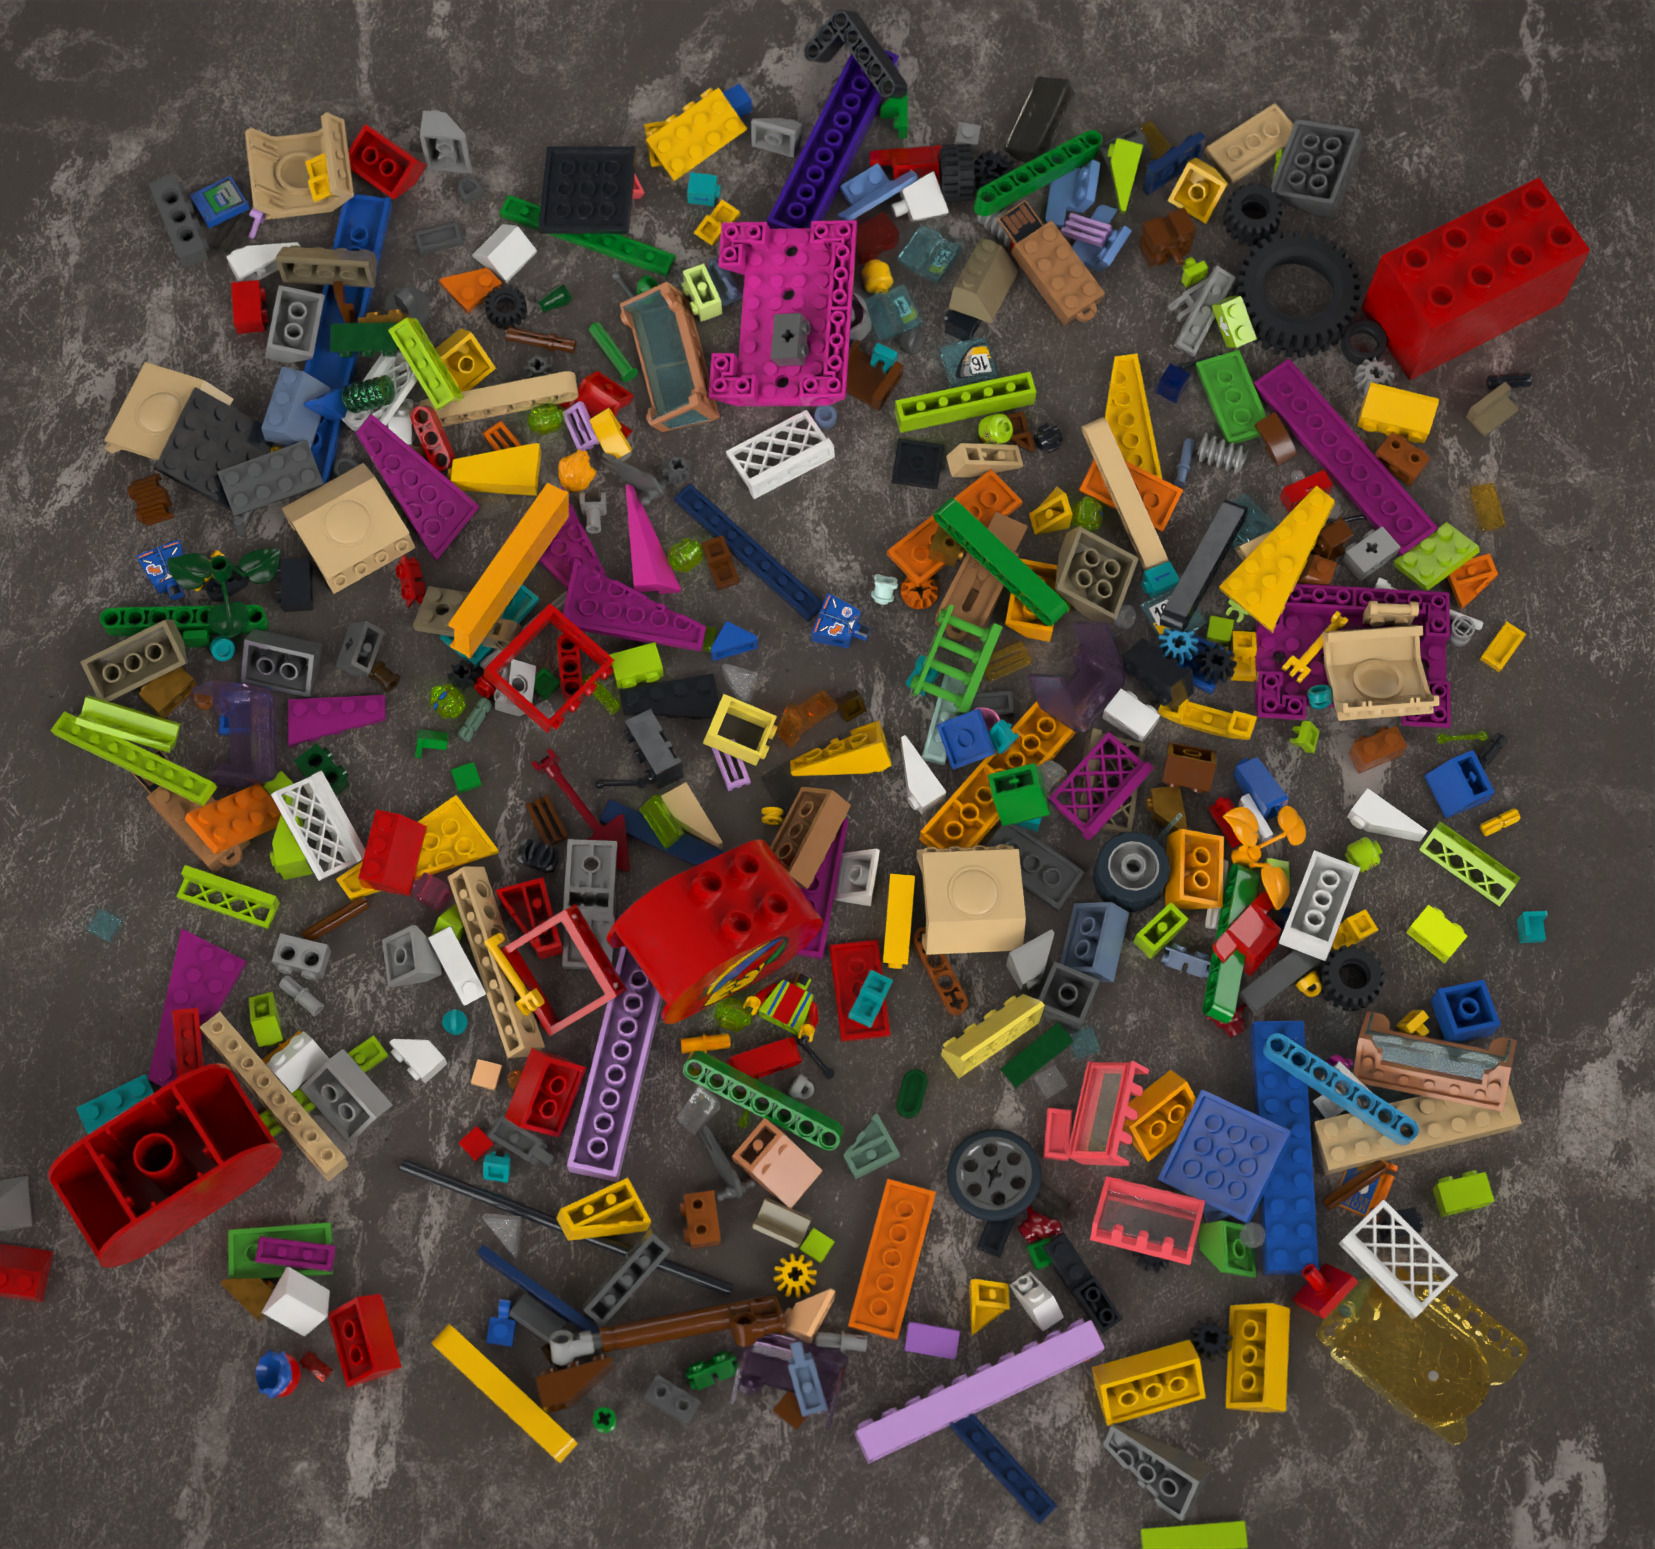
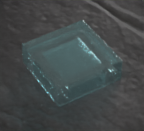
M99 909L87 931L110 943L121 926L122 921Z
M1092 1027L1069 1035L1074 1041L1071 1046L1077 1060L1101 1051Z

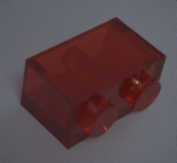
M885 212L857 227L855 257L861 265L875 260L879 254L886 250H892L899 243L900 231Z

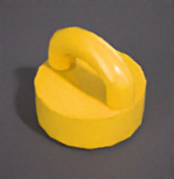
M1311 971L1295 983L1297 989L1307 997L1317 996L1322 990V984L1319 981L1320 977L1315 971ZM1315 984V990L1309 991L1307 989L1311 985Z

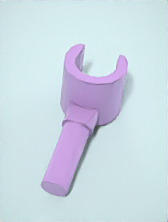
M253 207L250 217L255 220L249 234L251 239H254L260 223L266 220L265 213Z

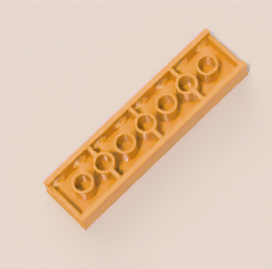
M547 482L448 623V626L454 629V640L450 644L451 648L466 655L469 659L473 656L568 519V491H563Z
M1042 694L1011 729L1014 734H1019L1016 741L1006 752L999 754L996 751L995 755L983 760L920 831L919 840L927 847L937 849L952 846L971 848L978 845L1000 820L992 798L988 775L1032 763L1040 767L1041 772H1043L1078 732L1080 724L1063 714L1048 702Z

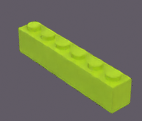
M1031 372L896 400L894 413L899 431L903 433L1033 405L1035 403L1036 389Z

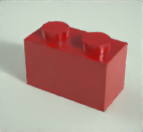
M259 280L232 282L233 320L237 334L265 332V323L269 322L267 309H264L263 302H267L266 289L261 287Z

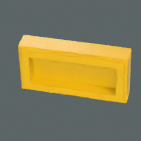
M1506 621L1480 660L1500 673L1526 636V633Z

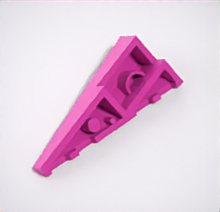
M626 485L634 590L638 592L658 591L659 594L680 593L681 587L634 486Z

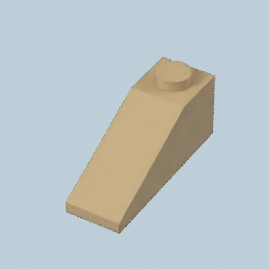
M960 443L946 456L952 477L971 478L982 476L990 469L997 473L1024 466L1018 445Z
M686 782L661 796L662 805L659 807L666 819L670 817L675 825L699 840L723 850L721 838Z

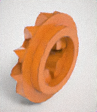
M907 577L901 585L903 601L914 609L930 607L938 597V587L935 580L929 578L921 585V588L926 590L923 591L922 598H920L918 592L913 591L916 590V585Z

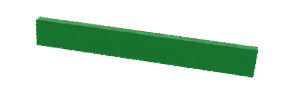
M508 195L499 214L501 218L538 231L541 206ZM548 234L664 277L668 276L676 259V256L672 253L619 234Z

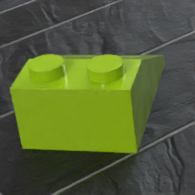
M286 796L285 803L292 806L293 798ZM281 814L272 842L273 851L270 852L272 866H275L276 873H281L284 880L313 874L310 864ZM296 816L295 821L297 825L304 828L303 819Z

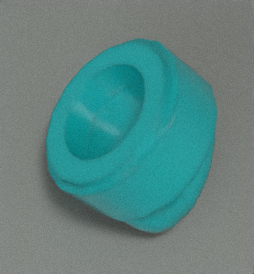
M220 636L211 642L209 650L215 659L226 661L234 655L235 645L229 638Z
M1316 685L1307 691L1310 706L1314 709H1324L1332 703L1331 687L1328 685Z
M452 1009L443 1017V1027L450 1035H460L467 1029V1017L462 1011Z

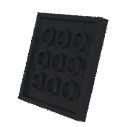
M547 146L538 226L540 234H629L637 157L636 147Z
M195 387L153 469L232 511L217 472L268 454L274 442L265 440L261 429L262 423Z

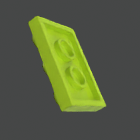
M1446 522L1428 538L1403 556L1395 559L1394 567L1423 590L1428 591L1480 552L1479 546Z

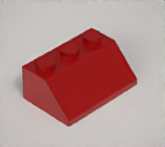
M364 124L348 150L350 169L394 200L416 184L427 164L383 133Z
M376 810L358 877L361 886L410 896L427 826L401 814Z
M531 1048L505 1118L520 1128L560 1138L587 1067L556 1054Z
M0 1244V1296L42 1303L54 1252Z
M381 1294L356 1297L328 1313V1320L347 1388L387 1376L402 1368Z

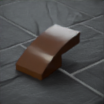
M1275 412L1254 425L1266 443V451L1277 467L1297 455L1285 427Z
M723 535L702 542L701 547L717 590L739 584L740 579L731 560V554Z

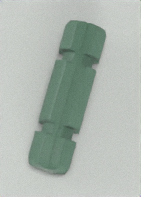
M480 698L477 708L473 709L465 722V727L462 726L458 733L461 739L467 742L472 739L473 731H477L486 717L485 713H488L491 709L492 702L486 698Z

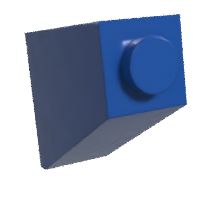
M1258 757L1251 760L1245 758L1236 764L1233 776L1243 794H1250L1265 821L1278 816L1280 808L1286 806L1289 800L1286 793Z

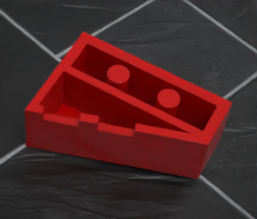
M543 877L495 890L499 901L522 935L554 917ZM556 925L528 942L539 960L563 954Z

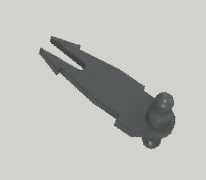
M604 452L601 454V456L607 459L602 458L600 460L604 466L630 485L647 493V496L642 499L644 505L647 506L652 500L660 499L664 495L665 486L669 485L668 477H663L659 482L649 473L644 474L635 467L617 459L616 456Z
M707 1125L702 1126L699 1132L703 1143L706 1145L721 1179L724 1180L727 1186L723 1192L715 1194V1200L722 1202L726 1198L738 1199L742 1197V1194L748 1188L756 1186V1181L753 1178H749L746 1182L739 1180L738 1175L730 1166Z

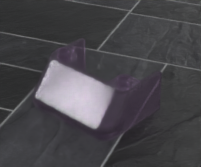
M1075 621L1073 623L1080 645L1072 655L1077 671L1066 683L1063 675L1030 673L1028 676L1041 710L1074 732H1086L1102 714L1117 692L1125 685V671L1107 622Z
M214 679L192 688V693L213 696V707L216 713L230 718L231 763L223 762L217 765L214 771L200 776L214 782L216 786L223 787L263 784L273 781L277 776L276 702L273 692L265 687Z
M770 1333L765 1334L763 1338H758L755 1344L744 1347L729 1403L735 1404L739 1390L745 1394H754L761 1390L762 1385L785 1391L790 1390L792 1393H796L788 1368V1359L793 1358L790 1344L800 1340ZM800 1341L802 1342L805 1354L811 1352L812 1358H814L828 1406L827 1410L818 1413L829 1414L826 1429H831L849 1359L843 1352Z

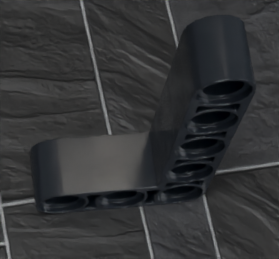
M842 9L836 10L804 48L805 58L808 61L819 63L829 62L846 44L882 97L893 99L905 97L908 90L906 81L857 12Z

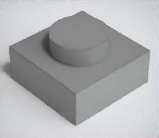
M959 122L955 144H970L972 149H977L981 125Z

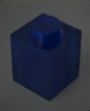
M1170 363L1159 380L1156 393L1176 404L1188 385L1190 373Z

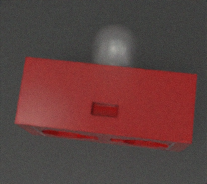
M1294 469L1290 474L1293 484L1282 489L1280 499L1289 513L1316 486L1329 495L1333 484L1325 470L1306 477L1301 469Z

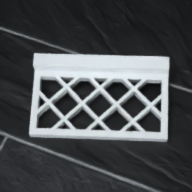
M382 353L350 398L346 416L342 420L351 430L357 431L370 414H373L377 419L381 417L380 421L386 426L417 382V377L402 353H397V357H383ZM407 369V372L399 376V373ZM394 388V390L391 391L390 393H388V394L386 393V392L389 391L390 389ZM394 399L390 404L387 405L388 401ZM382 405V408H381V409H379V410H377L376 412H374V409H376V408H378V407H380V406Z
M807 410L726 451L727 457L748 486L749 492L754 499L835 458L833 443L824 436ZM804 419L809 424L807 430L795 428L796 424ZM781 431L789 432L787 440L775 438L776 434ZM793 433L805 435L803 443L791 441ZM809 436L819 438L821 441L816 445L807 444ZM761 441L769 443L767 451L755 449L756 444ZM773 444L785 446L783 453L771 452ZM789 447L800 449V453L795 456L786 455ZM740 452L749 453L746 461L737 460L734 455ZM753 454L765 456L763 463L751 462ZM769 457L780 459L779 464L775 466L766 465ZM748 468L760 470L759 474L752 478H749L747 475Z
M322 771L271 794L318 881L341 870L350 868L363 860L365 848ZM302 786H304L309 798L300 795ZM285 794L292 797V806L286 804L281 795ZM298 801L308 805L307 813L297 809ZM313 808L317 810L321 820L312 816ZM296 816L305 820L304 828L297 825L295 821ZM310 822L320 827L318 835L309 831ZM325 829L330 833L333 842L324 838ZM308 837L317 841L316 849L308 845ZM322 844L332 848L330 856L321 852ZM337 851L341 853L345 863L336 859ZM319 859L329 863L326 872H323Z
M1382 1200L1338 1243L1412 1319L1417 1317L1458 1276L1385 1200ZM1382 1208L1391 1215V1226L1376 1225V1214ZM1372 1219L1373 1225H1366ZM1395 1220H1396L1401 1226H1395ZM1362 1228L1373 1229V1243H1362L1355 1234ZM1376 1229H1391V1244L1377 1243ZM1395 1229L1405 1230L1409 1234V1244H1395ZM1413 1239H1414L1419 1245H1413ZM1367 1247H1373V1253ZM1377 1247H1391V1262H1381L1377 1258ZM1395 1248H1409L1410 1263L1395 1262ZM1413 1248H1423L1428 1253V1263H1414ZM1432 1258H1433L1438 1264L1432 1263ZM1395 1266H1410V1281H1400L1395 1276ZM1414 1266L1428 1267V1282L1414 1281ZM1432 1267H1442L1450 1276L1443 1282H1432ZM1405 1285H1410V1291L1406 1288ZM1414 1285H1428V1297L1422 1303L1414 1296ZM1432 1285L1438 1286V1287L1432 1292Z

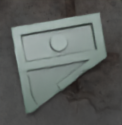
M878 1113L871 1118L872 1121L867 1128L861 1131L856 1138V1142L843 1155L855 1180L900 1157V1153Z

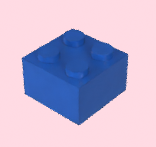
M1485 980L1440 988L1430 1000L1445 1041L1460 1043L1492 1036L1501 1025Z

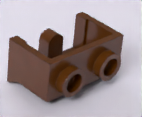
M1339 516L1337 522L1334 523L1332 521L1321 529L1316 539V544L1310 553L1311 555H1317L1333 561L1346 553L1343 545L1349 542V538L1354 533L1342 517Z

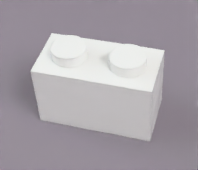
M1120 689L1104 709L1102 718L1134 741L1143 743L1157 725L1160 715L1157 714V710L1151 705H1144L1140 702L1134 693Z
M303 1031L300 1035L293 1037L281 1052L274 1054L266 1066L293 1093L329 1058L315 1041Z

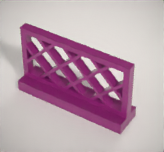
M1108 731L1048 798V802L1083 832L1082 836L1089 841L1154 767L1148 761L1146 763L1142 762ZM1107 740L1115 747L1116 755H1104L1103 744ZM1100 759L1101 771H1089L1088 761ZM1104 759H1116L1117 771H1106ZM1121 759H1129L1136 767L1132 771H1122ZM1075 776H1085L1086 788H1074L1073 778ZM1090 776H1101L1103 788H1091ZM1106 776H1118L1119 786L1107 788ZM1091 792H1103L1104 803L1092 804ZM1060 793H1070L1071 805L1061 804L1056 797ZM1075 793H1087L1088 805H1076ZM1076 809H1088L1089 820L1085 824L1077 818Z

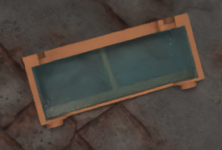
M668 282L620 303L622 311L620 313L621 320L633 330L652 407L648 408L646 418L651 427L661 432L706 423L720 418L716 401L708 398L710 377L694 316L689 305V298Z
M1370 1011L1366 1012L1358 1038L1353 1075L1363 1084L1501 1112L1504 1111L1517 1040L1499 1037L1491 1042L1489 1049L1389 1030L1390 1022L1385 1015Z

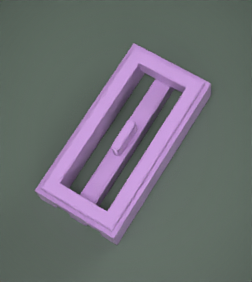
M1071 213L1069 220L1065 222V227L1061 229V234L1102 248L1112 228L1111 225ZM1071 228L1083 231V233L1071 230ZM1092 234L1101 237V239L1090 235Z
M579 401L562 412V416L577 449L585 451L594 448L593 445L600 444L589 421L591 418L583 402ZM571 413L573 414V416H574V418H575V420H576L578 429H579V431L581 432V434H582V436H583V439H584V441H585V444H583L582 441H581V438H580V436H579V434H578V431H577V429H576V427H575V425H574V422H573V420H572V418H571V416H570Z
M712 748L728 792L732 791L733 788H740L744 784H751L743 760L736 758L743 779L739 780L731 756L724 753L734 782L731 783L719 751Z

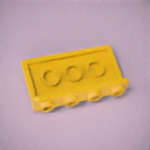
M712 88L708 89L700 95L702 100L698 103L690 102L682 108L684 113L678 117L676 114H673L664 121L666 125L659 130L655 127L646 134L648 138L644 141L645 144L650 147L673 182L747 130L719 88L714 91Z

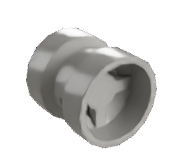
M1465 616L1457 617L1450 626L1448 641L1457 647L1465 646L1474 634V622Z

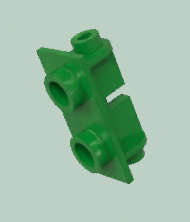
M726 1350L713 1355V1359L706 1362L702 1360L694 1362L689 1366V1369L684 1370L688 1379L693 1378L689 1380L692 1390L698 1389L699 1391L715 1384L712 1377L714 1373L717 1374L719 1381L736 1375L740 1368L737 1361L732 1362L736 1360L732 1351L727 1352Z

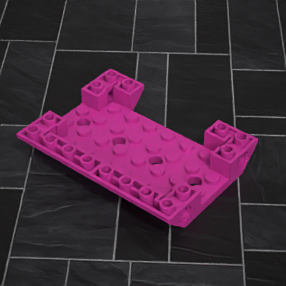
M857 220L811 221V228L770 229L767 222H731L721 224L718 266L719 268L745 275L739 358L734 353H712L709 399L734 406H829L846 398ZM789 248H798L796 255L792 257L786 255ZM789 290L795 292L792 299H783L785 292ZM801 313L810 323V334L807 335L809 352L808 356L805 357V365L778 366L771 359L774 314ZM788 378L787 386L783 388L777 386L779 379Z

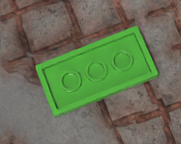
M1237 350L1196 362L1195 368L1227 446L1231 442L1237 444L1260 437L1254 425L1267 416L1240 351Z
M316 1223L228 1230L229 1279H280L286 1269L285 1266L255 1262L259 1236L332 1245V1224ZM290 1267L305 1277L333 1275V1270L332 1272Z

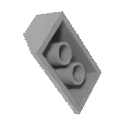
M438 110L423 111L420 139L427 170L472 173L466 134L446 112Z
M281 285L278 286L265 359L283 363L313 359L325 295Z
M344 1049L327 1060L300 1087L349 1144L393 1106Z

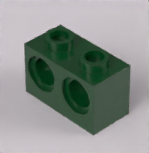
M316 743L294 760L297 769L305 778L319 771L323 772L326 779L336 777V781L333 784H329L335 796L350 786L347 781L348 773L341 765L336 766L333 763L334 757L326 747L322 749ZM314 760H322L319 766H311Z

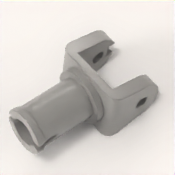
M601 492V502H585V493H580L581 515L586 516V531L592 534L599 533L601 531V516L607 514L606 492Z

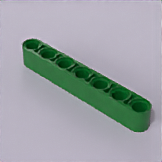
M1088 130L981 187L978 190L973 206L975 213L982 217L990 216L1095 159L1103 141L1102 135L1098 131Z
M950 497L933 513L935 521L1043 623L1053 626L1068 611L1069 608L1066 602L956 499Z
M245 605L249 618L246 627L240 634H249L253 629L266 631L269 626V620L264 609L259 605ZM214 606L107 608L100 615V622L110 636H133L155 625L161 618L174 620L181 635H183V631L207 630L209 634H218L212 630L209 623H204V620L208 618L209 611ZM256 616L262 617L258 622H251ZM183 618H190L187 623H180ZM118 619L114 625H108L111 620ZM142 619L139 624H132L134 620Z
M1237 863L1232 865L1227 874L1223 894V907L1220 910L1215 941L1256 898L1259 873ZM1238 950L1224 964L1213 951L1203 1001L1202 1013L1225 1024L1231 1021L1235 1013L1245 955L1241 954Z
M694 1051L688 1056L683 1067V1073L689 1080L766 1118L768 1121L822 1149L834 1150L838 1147L843 1134V1127L839 1122L702 1051ZM696 1062L700 1064L702 1069H695L691 1063ZM713 1074H720L724 1080L719 1081L715 1079ZM736 1086H743L746 1092L738 1091ZM764 1097L768 1100L769 1103L763 1104L758 1100V1098ZM780 1109L789 1110L791 1115H784ZM808 1120L812 1122L814 1126H805L802 1121ZM831 1132L836 1138H828L825 1133Z

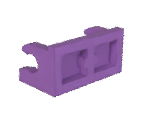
M909 1321L904 1351L955 1359L960 1330Z

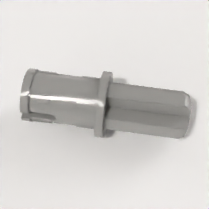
M286 975L280 981L279 987L294 999L295 1004L299 1003L314 1017L321 1012L324 1004L311 995L307 987L303 988L289 975Z
M841 1331V1334L817 1332L815 1344L820 1347L839 1348L840 1352L843 1350L866 1352L867 1335L846 1334L844 1331Z

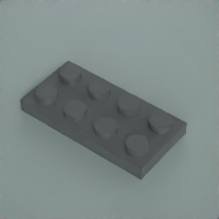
M307 440L217 472L234 517L324 485Z

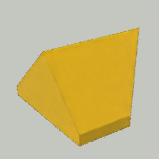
M1056 487L1036 510L1029 513L1035 535L1070 528L1073 515L1067 494L1059 487Z
M972 1279L970 1281L971 1336H973L1005 1310H1009L1010 1301L1009 1284Z

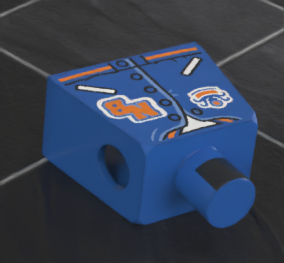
M179 539L136 556L158 594L168 592L171 600H177L184 596L182 587L171 576L167 559L170 557L185 555Z
M827 593L811 632V641L849 648L853 637L867 641L871 628L859 624L861 619V611Z

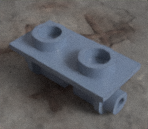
M716 258L709 260V266L706 269L723 307L742 299L743 294L730 272L719 268V260Z
M1175 942L1172 943V946L1166 945V950H1169V954L1164 952L1161 962L1165 963V966L1182 971L1185 962L1189 964L1186 973L1203 978V976L1208 978L1210 968L1207 967V964H1211L1209 954L1196 950V953L1186 951V946Z

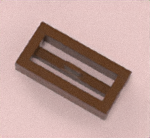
M548 794L544 795L541 799H535L532 803L525 804L543 842L553 846L568 839V835ZM546 803L561 833L560 836L557 837L542 804ZM536 807L553 838L551 840H548L533 810Z

